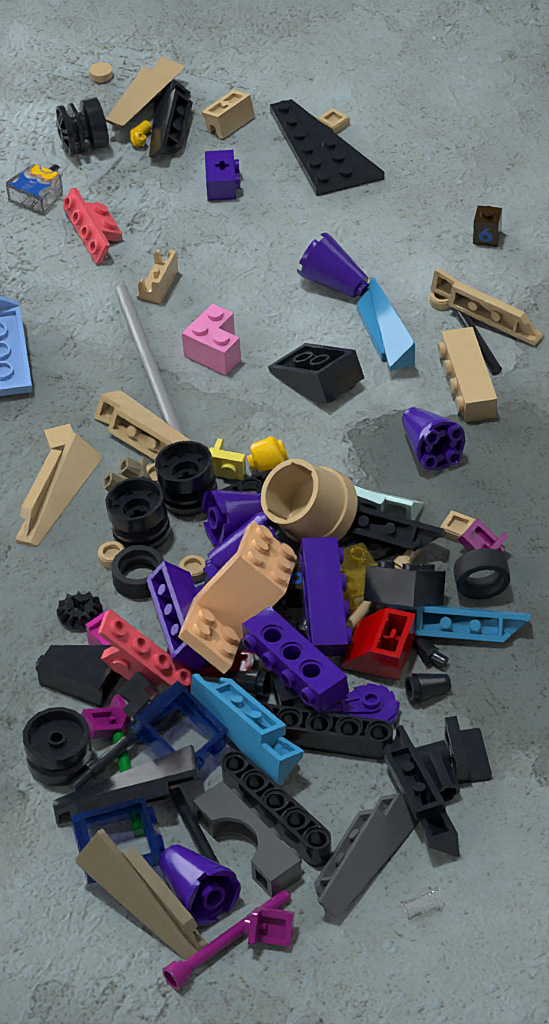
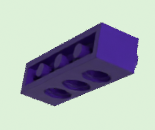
M268 606L242 623V643L250 653L254 652L268 670H273L277 673L285 686L288 688L292 687L306 705L312 706L321 713L348 695L347 675L273 608Z

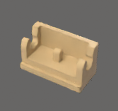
M232 90L201 112L209 133L214 132L215 127L217 136L220 139H225L255 118L250 94L237 90Z
M160 249L156 251L154 255L155 263L146 280L142 278L138 284V300L162 303L178 273L177 251L169 250L168 260L161 257Z

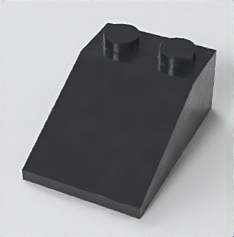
M304 343L268 366L271 373L305 397L324 404L335 401L339 394L355 388L356 383L365 378L356 350Z

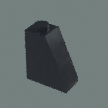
M50 645L46 653L41 655L36 662L35 669L38 674L39 685L102 707L122 675L113 671L109 665L101 660L104 650L113 645Z

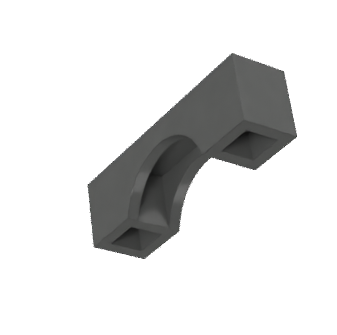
M221 781L193 800L194 815L198 823L213 838L237 836L247 840L255 847L257 851L251 860L252 879L271 898L302 878V859L299 853L294 848L289 849L282 842L281 836L274 828H268L262 821L260 814L254 808L250 809L243 802L241 795L236 789H230Z

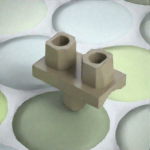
M142 456L139 460L135 461L126 457L119 465V474L121 476L109 472L103 479V489L109 492L117 483L130 478L140 477L152 480L146 468L149 464V459Z

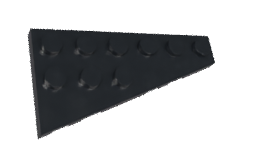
M292 99L269 104L273 119L316 196L385 179V172Z

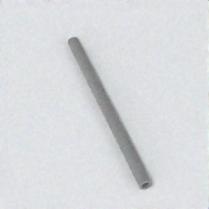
M124 284L118 285L115 292L163 420L183 434L129 290Z

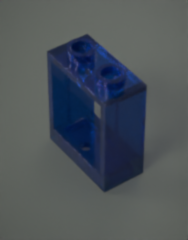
M177 680L134 717L131 730L158 757L174 752L175 750L152 726L177 706L210 739L195 753L200 770L205 764L204 760L210 754L215 757L225 748L227 743L224 741L229 730Z
M145 797L71 816L72 829L79 854L90 841L88 830L139 817L149 853L142 856L151 867L159 866V859L165 850L161 834L155 835L153 825L157 824V819L153 806L147 807ZM84 871L87 884L96 883V881Z

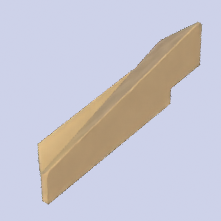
M439 268L434 270L431 290L449 298L448 306L533 346H536L544 337L543 333L534 328L524 311L463 284Z
M71 432L63 452L51 449L21 507L20 517L24 518L25 521L16 536V543L38 546L102 460L101 454L77 433Z

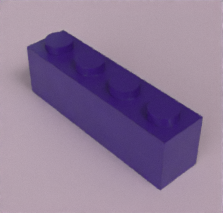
M337 537L302 538L299 554L307 640L325 656H344L347 645L352 643V632L350 627H346L345 618L349 617L348 600L343 601V591H346V575L341 574L340 565H343L344 561L343 548H338Z
M163 561L146 580L172 660L200 670L208 661L178 637L192 600L197 595L192 576L189 571Z

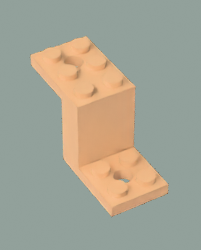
M252 521L246 528L235 555L193 598L178 637L225 674L232 666L240 640L243 638L242 623L268 606L272 608L286 593L297 559L293 549L289 545L281 544L275 539L267 527Z

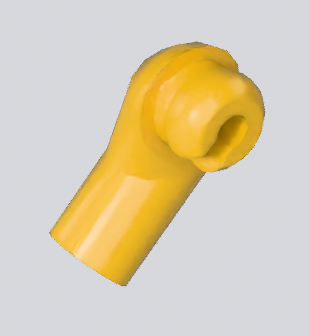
M144 120L130 130L129 136L132 145L136 147L144 146L147 139L145 134L152 130V125L149 121Z

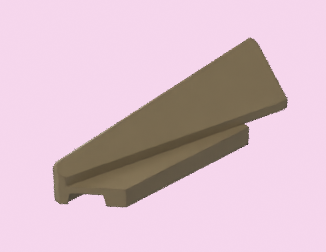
M102 828L77 856L75 861L80 868L184 960H187L208 944L196 930L198 925L192 915L133 844L121 853Z

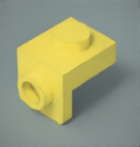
M218 438L214 448L211 447L209 449L213 458L215 475L228 479L244 480L246 475L245 454L224 451V440Z

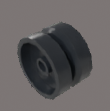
M54 707L36 713L27 721L23 729V746L30 773L43 784L51 786L69 785L85 770L84 766L93 759L89 725L84 716L73 709Z

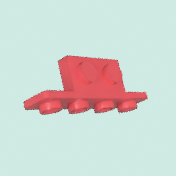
M71 188L68 196L64 199L63 208L94 262L101 264L110 247L108 240L119 242L122 232L104 204L84 202L77 188Z
M109 610L105 612L98 634L113 646L104 650L101 657L103 662L127 680L140 671L155 687L164 684L178 696H181L184 692L189 693L191 691V681L194 673L181 663L172 660V657L114 611Z

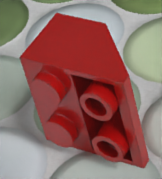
M384 608L360 619L354 631L352 643L349 645L343 660L342 668L399 680L415 638V614L392 608Z

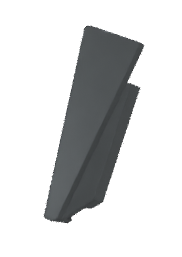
M401 793L381 796L374 809L357 813L315 881V889L321 895L317 899L318 903L331 916L339 917L420 822V820L416 821Z

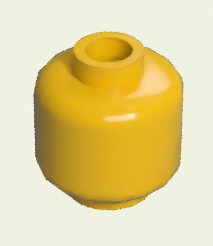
M273 436L251 444V455L247 456L252 471L258 469L259 473L274 469L280 463L289 460L282 440H277Z

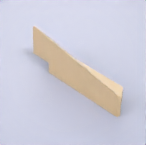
M161 56L153 69L143 66L106 117V122L119 128L124 126L171 82L185 66Z
M118 390L101 394L94 418L109 424L107 430L109 433L155 460L158 453L166 446L178 441L190 440L123 391Z

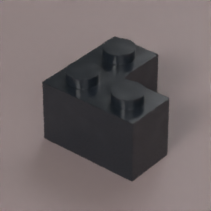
M378 561V566H366L363 601L410 607L443 606L446 571L435 570V564L403 563L402 568L395 567V562Z

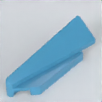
M373 277L369 282V288L357 303L358 315L381 361L387 360L390 371L415 365V342L379 283Z
M388 604V608L414 613L415 635L504 642L531 618L530 613L444 605L410 607Z
M200 674L192 675L191 696L245 755L278 785H281L304 756V751L282 737L285 735L286 725L232 679L221 677L219 683L206 682Z

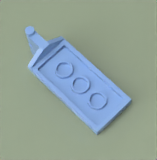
M0 296V396L33 392L20 303Z

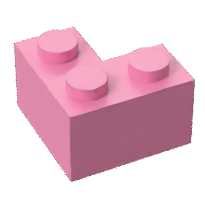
M212 303L182 333L184 356L223 375H227L241 361L240 337L235 336L233 312Z

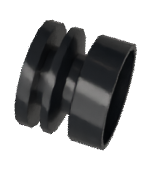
M97 97L81 100L80 112L77 111L72 102L68 103L67 111L63 105L56 106L57 131L68 155L75 154L76 147L80 153L84 152L85 140L88 141L92 149L108 146L109 135L106 119Z
M178 441L166 446L155 458L156 476L159 486L163 489L166 508L173 513L182 515L201 512L202 499L205 492L218 490L213 458L208 447L195 441Z
M130 478L117 483L108 492L105 502L114 541L123 544L125 548L134 545H145L155 549L168 539L171 531L163 489L157 482L148 478Z

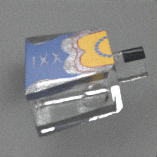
M37 164L30 165L6 182L8 202L46 216L63 194L62 169L56 164H53L48 169Z

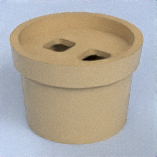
M289 459L277 465L267 476L261 491V505L265 515L280 526L286 535L299 546L301 545L302 538L337 537L338 542L347 533L354 521L357 511V493L354 484L345 474L328 467H318L302 459Z

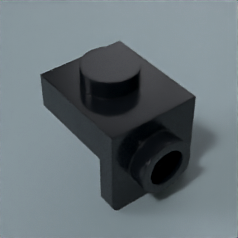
M140 671L135 673L119 689V694L128 702L122 710L130 718L138 713L141 716L146 714L155 705L152 699L160 692Z

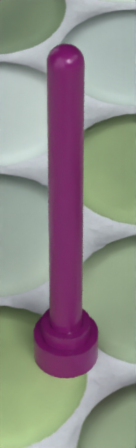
M282 890L260 907L279 909L291 899V894L287 890ZM246 917L187 960L173 961L164 967L162 972L168 984L178 991L189 983V978L195 969L244 934Z

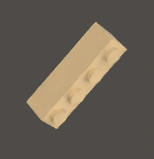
M473 327L442 331V342L438 343V353L440 358H444L445 375L450 376V391L452 394H456L457 412H462L465 423L497 418V396Z

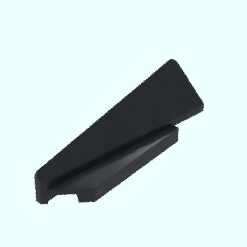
M357 505L354 521L347 531L350 534L411 551H416L438 538L446 537L447 534L443 528Z
M192 745L186 746L55 799L52 804L56 824L59 825L173 798L171 786L201 779L194 747Z

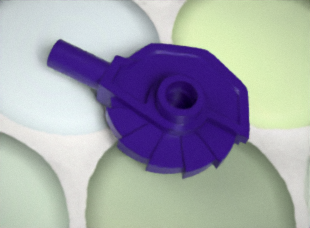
M367 683V685L354 687V690L346 696V699L340 700V704H334L324 710V712L380 719L393 724L397 719L400 702L395 700L393 691H389L382 684L378 686Z

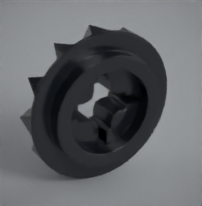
M78 590L76 595L67 594L65 600H59L56 611L58 620L62 625L70 629L80 630L86 629L85 624L102 614L103 607L99 597H93L90 591L86 594H81ZM74 606L84 607L85 614L83 611L75 610Z

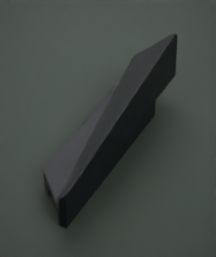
M174 79L155 96L149 151L150 158H155L161 154L177 153L183 147L193 102L188 99L191 92Z
M399 725L396 728V736L392 743H387L383 749L384 761L416 821L420 820L428 847L454 857H459L458 833L446 812L445 802L403 725Z

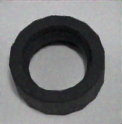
M134 545L122 549L116 554L111 563L113 585L117 592L132 599L150 597L151 593L146 580L148 577L130 579L122 575V573L134 565H147L156 569L164 561L161 553L153 547Z
M481 548L464 553L453 566L457 590L461 595L469 599L481 600L492 598L506 590L510 583L507 559L503 553L495 549ZM478 571H495L493 574L488 575L486 577H469L471 574Z

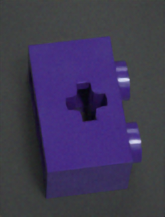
M205 151L207 201L236 199V189H241L239 159H234V151Z

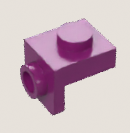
M477 519L457 540L468 551L488 548L502 552L506 548L502 543L508 538V535L504 532L498 538Z
M115 695L109 707L83 709L81 715L84 716L89 725L91 739L110 738L119 732L124 734L131 718L122 710L126 703L121 695Z
M256 907L251 912V915H247L245 919L244 934L249 935L248 944L255 945L257 942L290 946L292 944L295 912Z

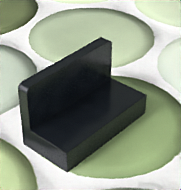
M457 716L445 717L444 737L451 757V766L459 784L492 779V772L481 729L460 730Z

